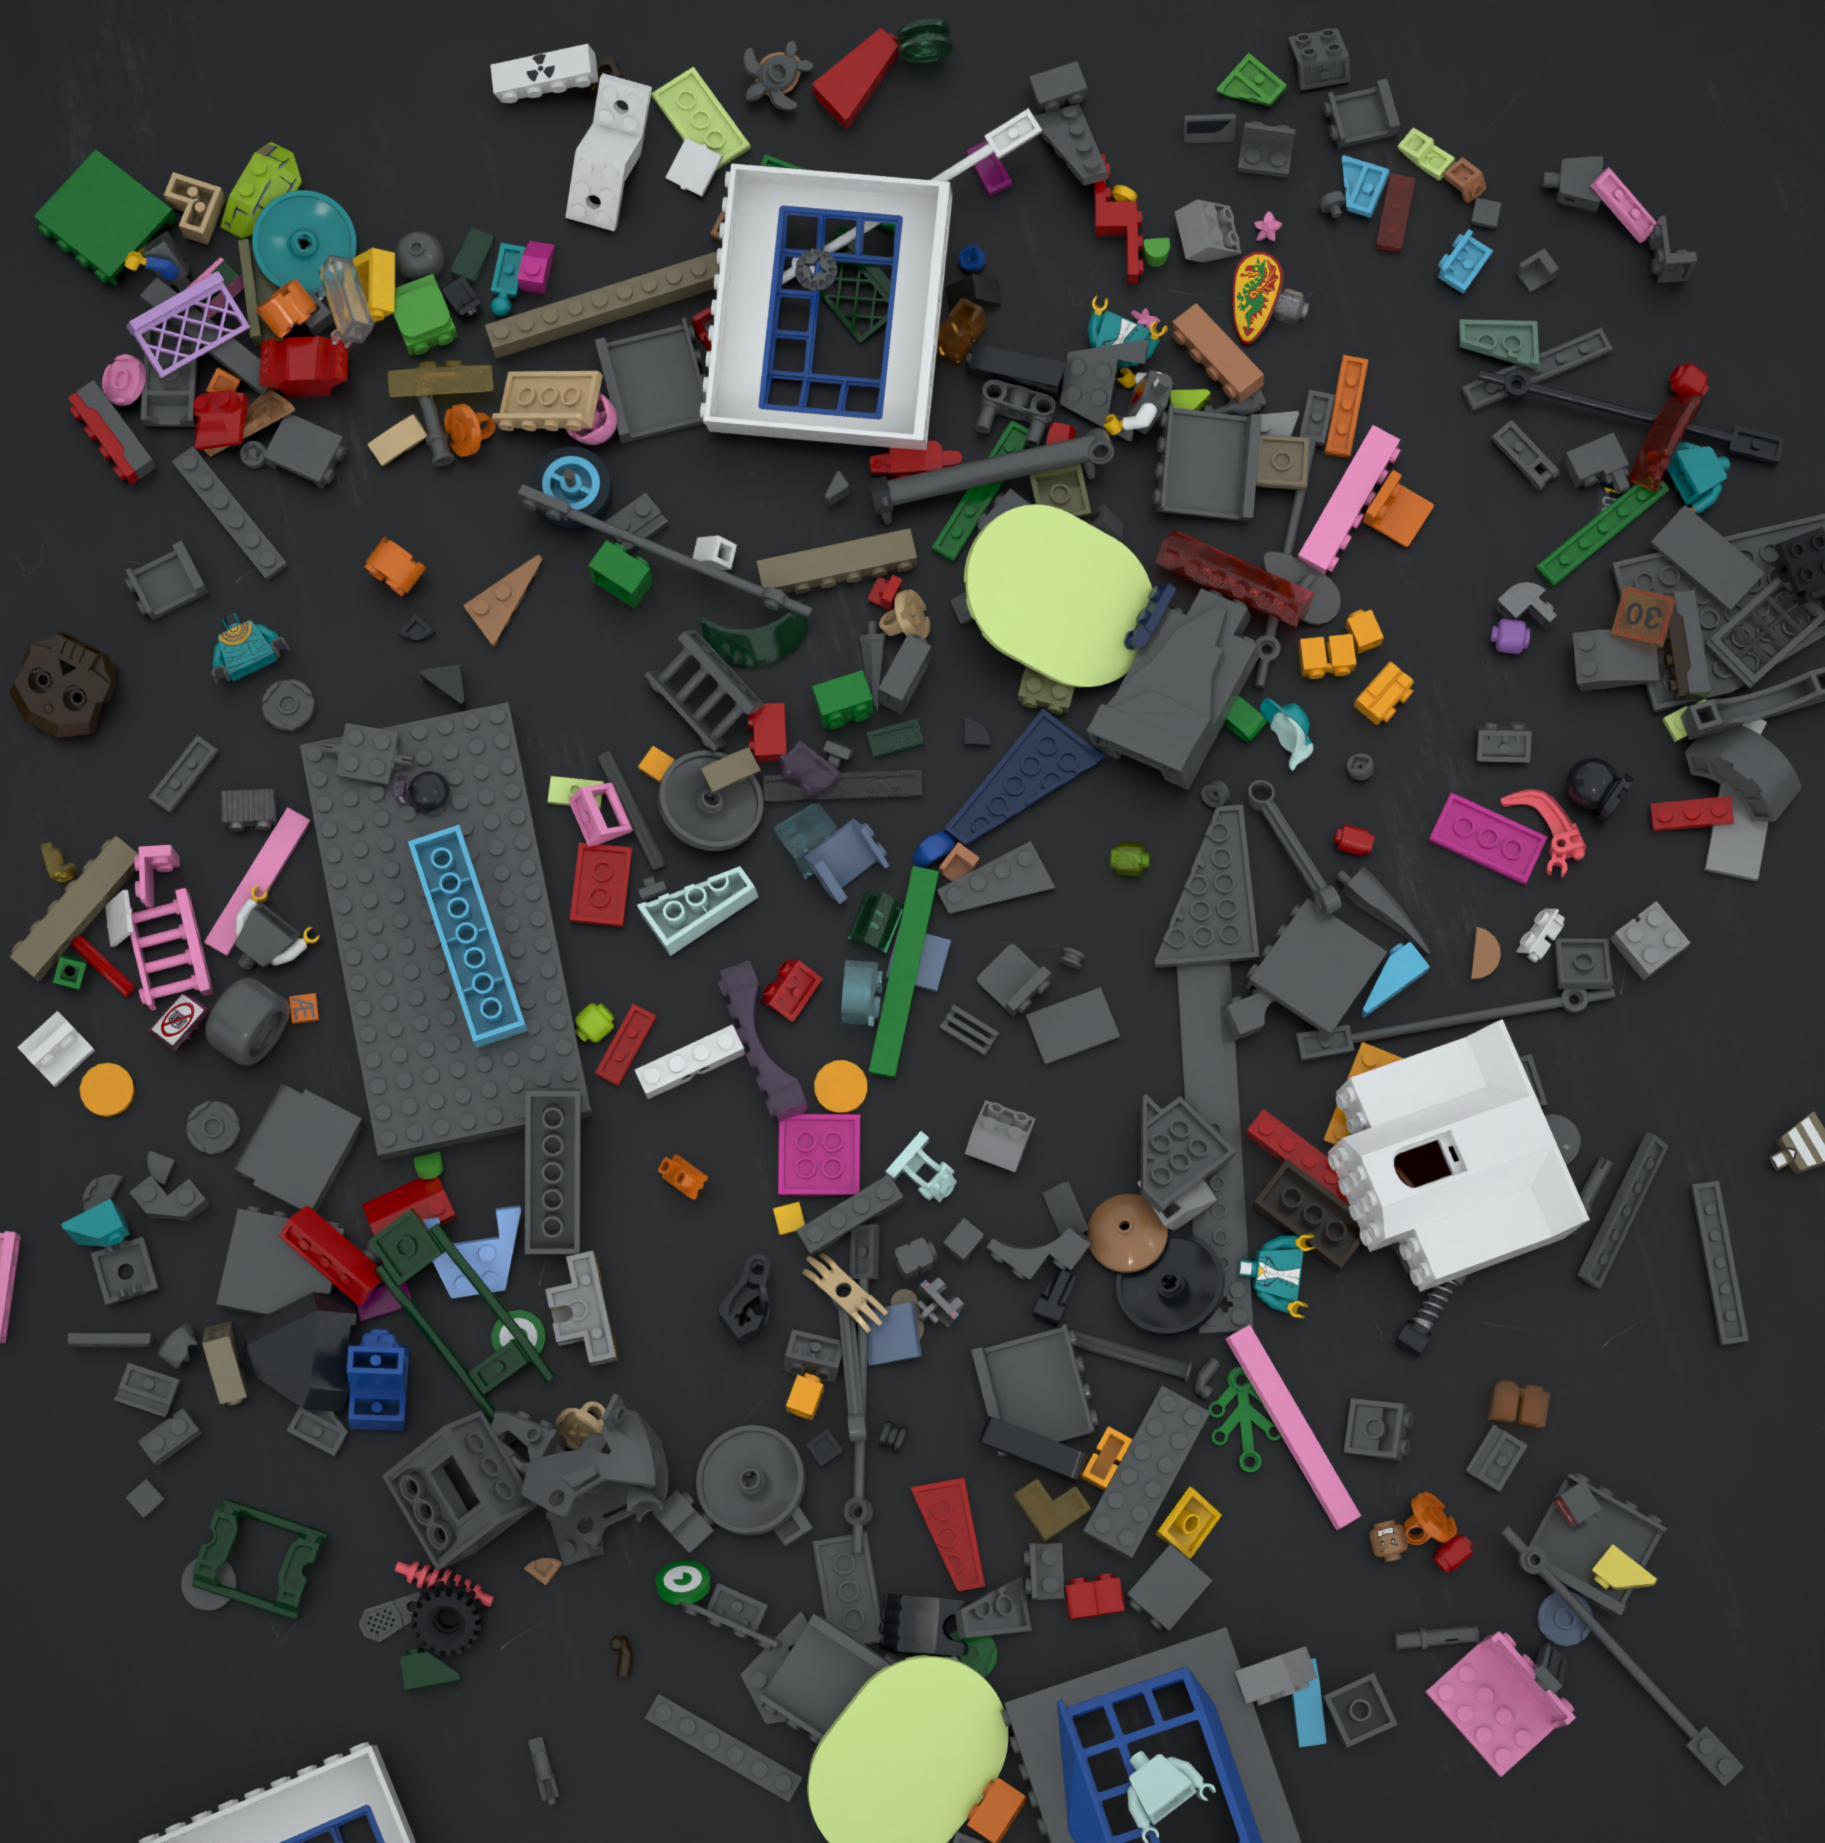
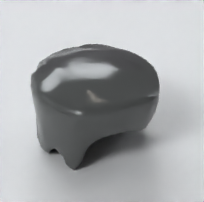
M187 1323L174 1329L164 1339L158 1351V1356L176 1369L182 1367V1362L190 1361L188 1347L190 1345H197L195 1340L196 1334L191 1325Z

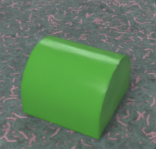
M1169 238L1145 239L1143 241V259L1148 265L1159 267L1167 261L1170 249Z

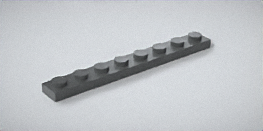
M1549 1641L1540 1647L1534 1669L1536 1674L1534 1680L1545 1692L1550 1689L1555 1694L1563 1686L1567 1660Z

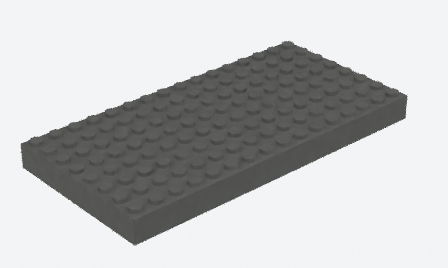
M509 702L380 728L399 732L398 754L414 756L412 767L396 764L392 772L390 785L336 776L338 756L337 754L322 753V747H324V741L340 744L343 736L300 745L377 1155L381 1161L524 1131L526 1088H581V1118L593 1116ZM426 771L442 774L449 783L450 795L444 806L430 813H422L415 810L408 801V788L415 776ZM456 825H460L528 1029L526 1032L476 1048L408 844V841Z

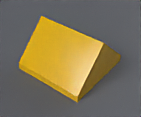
M1189 1487L1156 1532V1535L1169 1545L1172 1544L1185 1557L1191 1559L1222 1514L1196 1490Z

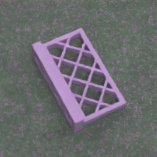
M219 271L134 318L127 324L128 331L131 335H134L160 379L250 328L225 287L224 279ZM218 291L222 293L226 300L224 309L209 305L211 295ZM207 298L206 304L200 302ZM195 305L205 308L202 321L187 317L190 307ZM208 309L223 313L220 326L205 322ZM185 310L184 316L177 315ZM226 314L235 316L241 326L235 330L224 328ZM170 318L182 320L180 334L165 330L167 320ZM186 322L200 325L198 339L183 335ZM161 323H163L161 329H160V328H156V326H158V325H160ZM204 327L218 330L216 341L210 343L201 340ZM149 330L160 333L158 345L147 344L142 334ZM222 332L228 333L221 337ZM164 334L178 338L175 351L161 348ZM182 339L196 343L193 354L179 353ZM200 344L205 345L204 348L199 350ZM151 350H155V351H156L155 356H154V354L152 353ZM159 352L174 356L172 366L165 370L162 369L157 361ZM177 357L184 358L177 362Z

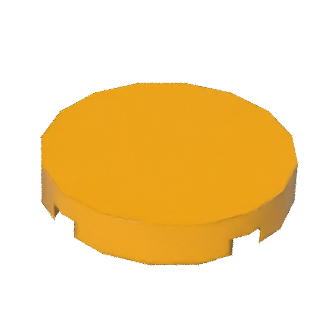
M837 1060L826 1064L818 1072L814 1082L815 1095L819 1104L832 1113L848 1114L857 1110L864 1102L867 1094V1079L864 1072L856 1064L846 1060Z
M112 1063L98 1064L89 1069L82 1078L80 1085L81 1099L86 1108L95 1115L111 1117L112 1115L124 1112L132 1103L135 1094L130 1074L121 1066Z

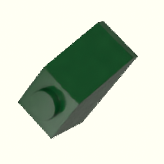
M422 1648L406 1650V1656L400 1657L406 1691L463 1681L461 1674L431 1653L423 1652Z

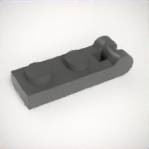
M1512 420L1492 436L1491 440L1521 470L1538 491L1547 486V481L1550 479L1554 480L1560 475L1558 468ZM1539 465L1544 470L1540 475L1535 470Z

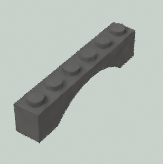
M1825 667L1809 671L1761 691L1733 698L1712 699L1689 706L1680 716L1689 741L1824 702Z

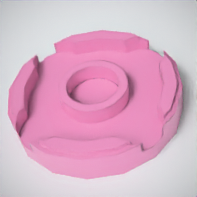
M123 354L117 356L114 359L116 361L112 365L109 364L102 378L103 393L107 396L110 403L118 406H127L133 403L143 391L146 382V370L141 360L134 356Z

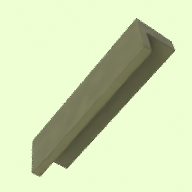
M249 239L238 240L251 340L254 346L261 345L262 342L268 339L284 340V336L279 339L255 310L264 300L268 302V299L278 290V287L272 284L259 269Z

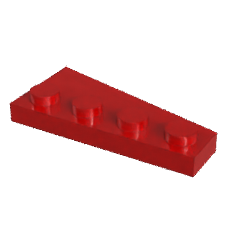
M959 1478L911 1487L912 1494L957 1592L985 1587L965 1479Z

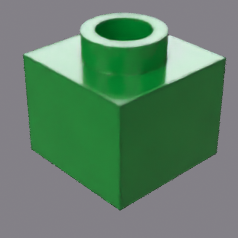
M60 954L53 983L80 989L86 961ZM73 966L75 968L74 974L68 975L65 972V968Z

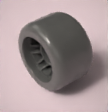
M251 977L242 978L223 993L212 1009L205 1028L206 1040L213 1048L234 1062L243 1066L253 1065L263 1059L281 1037L290 1015L289 1003L281 994L261 981Z

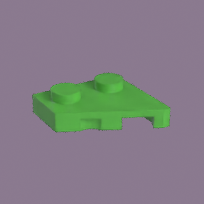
M1248 53L1219 85L1216 92L1219 95L1271 107L1287 89V84Z

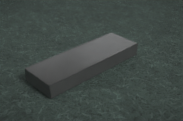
M197 735L150 794L149 799L172 814L218 755V749Z
M68 1333V1343L73 1347L155 1346V1336L151 1333Z

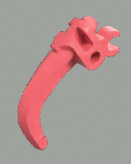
M1528 789L1501 798L1500 804L1503 807L1528 805L1537 809L1548 824L1554 838L1551 841L1549 850L1552 858L1546 868L1547 875H1551L1553 866H1559L1562 869L1561 877H1564L1568 869L1565 859L1573 857L1575 860H1581L1584 858L1586 845L1576 823L1572 824L1568 815L1552 796L1541 790Z

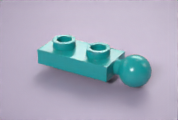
M505 243L500 245L491 286V294L498 295L491 302V310L498 317H504L510 313L511 302L508 297L517 299L519 291L517 277L522 255L526 247Z

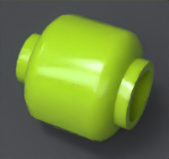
M591 1003L575 1017V1024L577 1025L575 1032L584 1042L589 1039L597 1043L614 1028L612 1020L615 1018L602 1003L599 1005Z

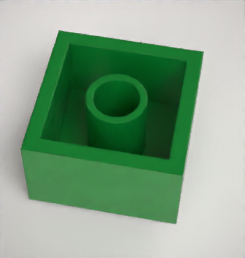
M606 540L588 565L591 579L594 583L635 609L653 584L649 564L638 556L633 558L627 554V549L617 542L612 544Z
M863 670L812 686L813 701L823 729L835 730L843 727L845 722L851 720L860 722L868 719L869 715L873 714V698Z

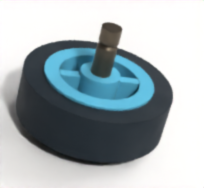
M575 446L556 449L547 454L538 463L533 474V489L571 504V508L599 519L609 506L612 486L608 469L601 458L590 450ZM539 509L540 513L548 521L564 528H581L586 526L570 518L568 521L560 519V521L548 517L546 512Z

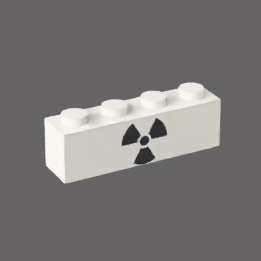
M588 44L491 65L493 93L504 103H514L518 99L525 97L537 98L549 92L561 93L566 91L567 88L576 86L583 88L590 86L591 83L599 82L596 55Z
M732 1024L635 1069V1073L647 1099H650L745 1055V1051Z

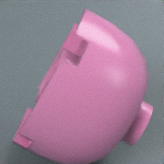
M599 394L592 428H581L580 431H573L567 428L566 430L570 436L585 445L604 443L616 430L618 421L617 411L608 398Z

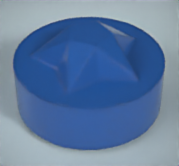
M968 245L961 250L958 260L963 269L968 272H977L984 266L986 256L979 247Z

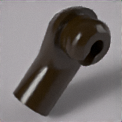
M623 1635L622 1637L613 1636L611 1650L619 1651L617 1675L629 1677L633 1659L629 1639Z

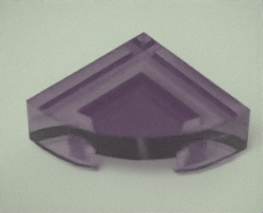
M399 775L397 777L398 781L394 784L392 795L397 802L405 803L409 776Z

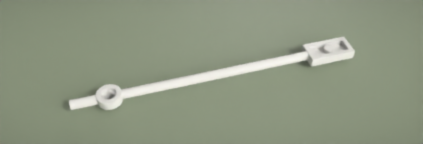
M1028 108L985 135V139L988 142L987 145L931 180L947 182L992 153H995L999 160L1042 133V129ZM866 221L864 233L879 225L880 222ZM856 227L827 244L825 251L836 252L855 240ZM793 258L792 267L784 271L782 285L796 277L795 267L796 261L799 258ZM810 265L809 268L811 269V271H812V276H813V275H814V267H815V266H811V265Z

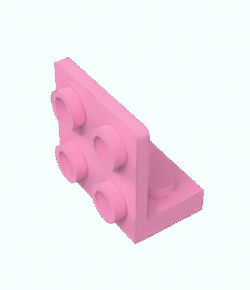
M171 845L139 847V855H135V869L139 871L140 880L135 882L136 896L140 897L141 903H144L148 909L154 908L153 869H156L158 872H170L173 868L180 867V857Z

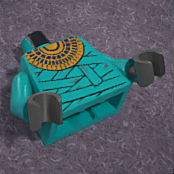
M235 613L227 615L222 619L227 631L218 635L219 643L214 646L213 670L211 674L216 685L219 684L218 680L221 678H226L227 682L231 679L235 681L277 661V657L281 656L279 651L283 648H287L289 651L290 647L283 637H279L276 632L262 624L254 625L251 620L241 624Z

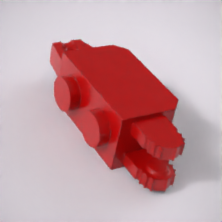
M927 441L926 451L889 448V453L871 456L870 471L871 475L891 476V479L963 464V457L961 452L955 450L942 451V446L937 441Z

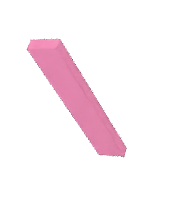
M287 807L204 941L206 945L229 957L238 938L235 934L238 912L247 899L251 900V890L254 886H259L258 891L255 893L256 897H262L266 890L269 892L311 824L308 818Z

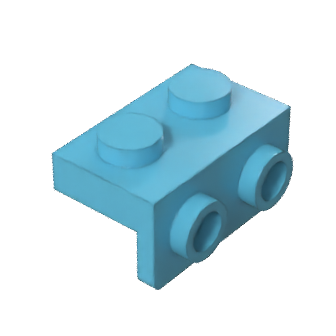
M1468 229L1464 236L1459 234L1452 245L1455 249L1451 255L1445 254L1438 265L1441 268L1438 278L1462 294L1466 292L1493 252V250L1472 237L1473 231Z

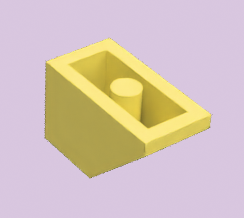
M1613 1544L1592 1569V1573L1596 1575L1593 1580L1606 1590L1609 1586L1613 1590L1654 1586L1657 1582L1653 1575Z

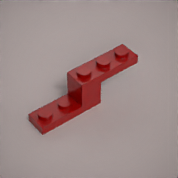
M1101 154L1108 171V178H1110V163H1105V154ZM1106 180L1094 183L1095 236H1126L1127 284H1137L1138 276L1143 275V259H1138V250H1143V236L1138 235V226H1142V211H1137V202H1110L1111 188L1106 187Z

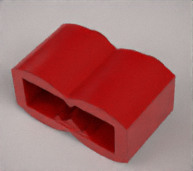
M1113 1573L1097 1575V1581L1086 1582V1577L1070 1579V1585L1064 1586L1069 1620L1125 1611L1120 1577L1113 1578Z

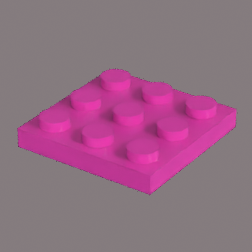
M779 1114L778 1196H854L860 1192V1114Z

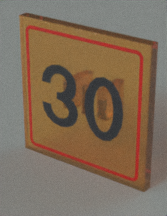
M1624 585L1611 635L1663 648L1676 598Z

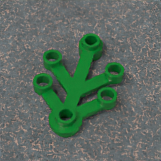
M1239 1366L1232 1369L1228 1375L1227 1382L1229 1387L1208 1408L1209 1415L1212 1418H1221L1225 1413V1406L1237 1394L1238 1407L1219 1429L1213 1431L1211 1441L1217 1446L1224 1445L1228 1440V1435L1240 1421L1243 1453L1239 1457V1466L1244 1472L1253 1473L1259 1469L1261 1457L1254 1451L1251 1421L1265 1432L1267 1439L1270 1441H1277L1280 1439L1281 1434L1279 1432L1277 1437H1271L1269 1429H1277L1275 1424H1272L1249 1405L1248 1393L1260 1403L1262 1401L1244 1370ZM1244 1376L1246 1383L1238 1385L1236 1377ZM1262 1403L1263 1410H1264L1266 1413H1268L1267 1410H1266V1408L1264 1407V1405H1263V1403ZM1214 1405L1220 1406L1222 1409L1221 1414H1213L1212 1407ZM1217 1432H1221L1224 1435L1223 1442L1215 1440L1214 1435ZM1245 1458H1253L1254 1466L1247 1467L1244 1463Z

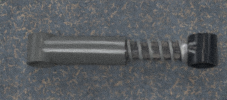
M1468 1274L1432 1287L1433 1291L1427 1295L1428 1299L1423 1302L1422 1309L1418 1310V1316H1415L1413 1320L1407 1321L1395 1343L1418 1357L1432 1336L1430 1330L1434 1326V1319L1439 1318L1438 1313L1440 1310H1444L1442 1306L1445 1301L1449 1302L1447 1298L1450 1293L1454 1294L1453 1288L1455 1286H1462Z

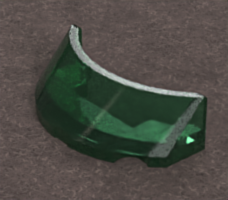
M803 599L798 600V602L804 604ZM792 610L769 625L748 630L729 629L715 624L714 621L710 622L705 617L700 618L703 638L725 662L736 667L755 668L761 665L776 663L790 655L809 633L807 617Z

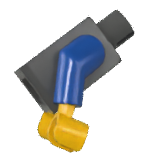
M168 231L146 243L139 252L131 251L125 259V266L136 271L140 264L145 265L146 269L153 270L158 278L167 286L174 284L179 293L191 284L187 278L190 267Z

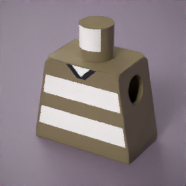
M1810 1113L1776 1141L1780 1151L1769 1157L1775 1170L1778 1171L1789 1165L1794 1174L1825 1165V1128L1816 1113Z

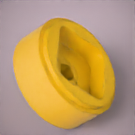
M1115 185L1111 192V197L1116 202H1135L1137 194L1126 186Z

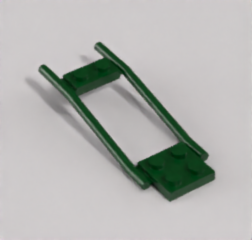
M412 1208L368 1240L384 1263L375 1269L378 1276L459 1377L491 1424L494 1419L492 1415L495 1409L486 1398V1393L530 1361L546 1383L555 1377L522 1329L455 1247L439 1223L428 1229L415 1209ZM445 1252L514 1337L513 1340L469 1372L400 1288V1285L404 1284Z

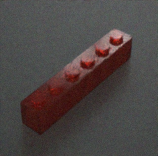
M1174 529L1162 541L1155 561L1160 566L1239 600L1295 627L1307 616L1315 594Z

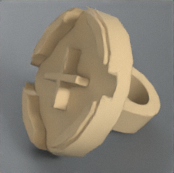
M904 590L897 593L895 609L883 615L880 619L879 627L888 636L904 632L906 636L915 637V635L923 638L928 637L930 618L929 616L925 617L923 612L926 610L925 603L914 590Z
M590 1401L581 1409L567 1408L563 1410L555 1421V1429L558 1427L559 1433L566 1439L565 1445L571 1450H577L588 1435L592 1433L602 1434L604 1422L601 1418L605 1408L598 1402ZM587 1411L594 1412L597 1415L598 1420L591 1414L587 1413Z

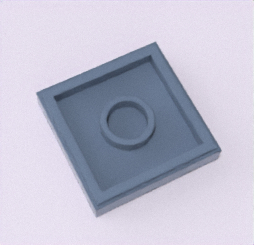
M926 934L915 987L934 992L938 991L951 940ZM897 938L886 973V979H889Z
M913 1302L884 1307L888 1311L886 1316L882 1315L877 1309L872 1310L881 1320L882 1324L878 1326L868 1318V1326L871 1329L868 1333V1366L922 1357Z

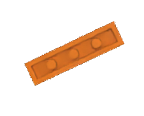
M1347 355L1342 357L1324 451L1326 455L1350 459L1368 359Z

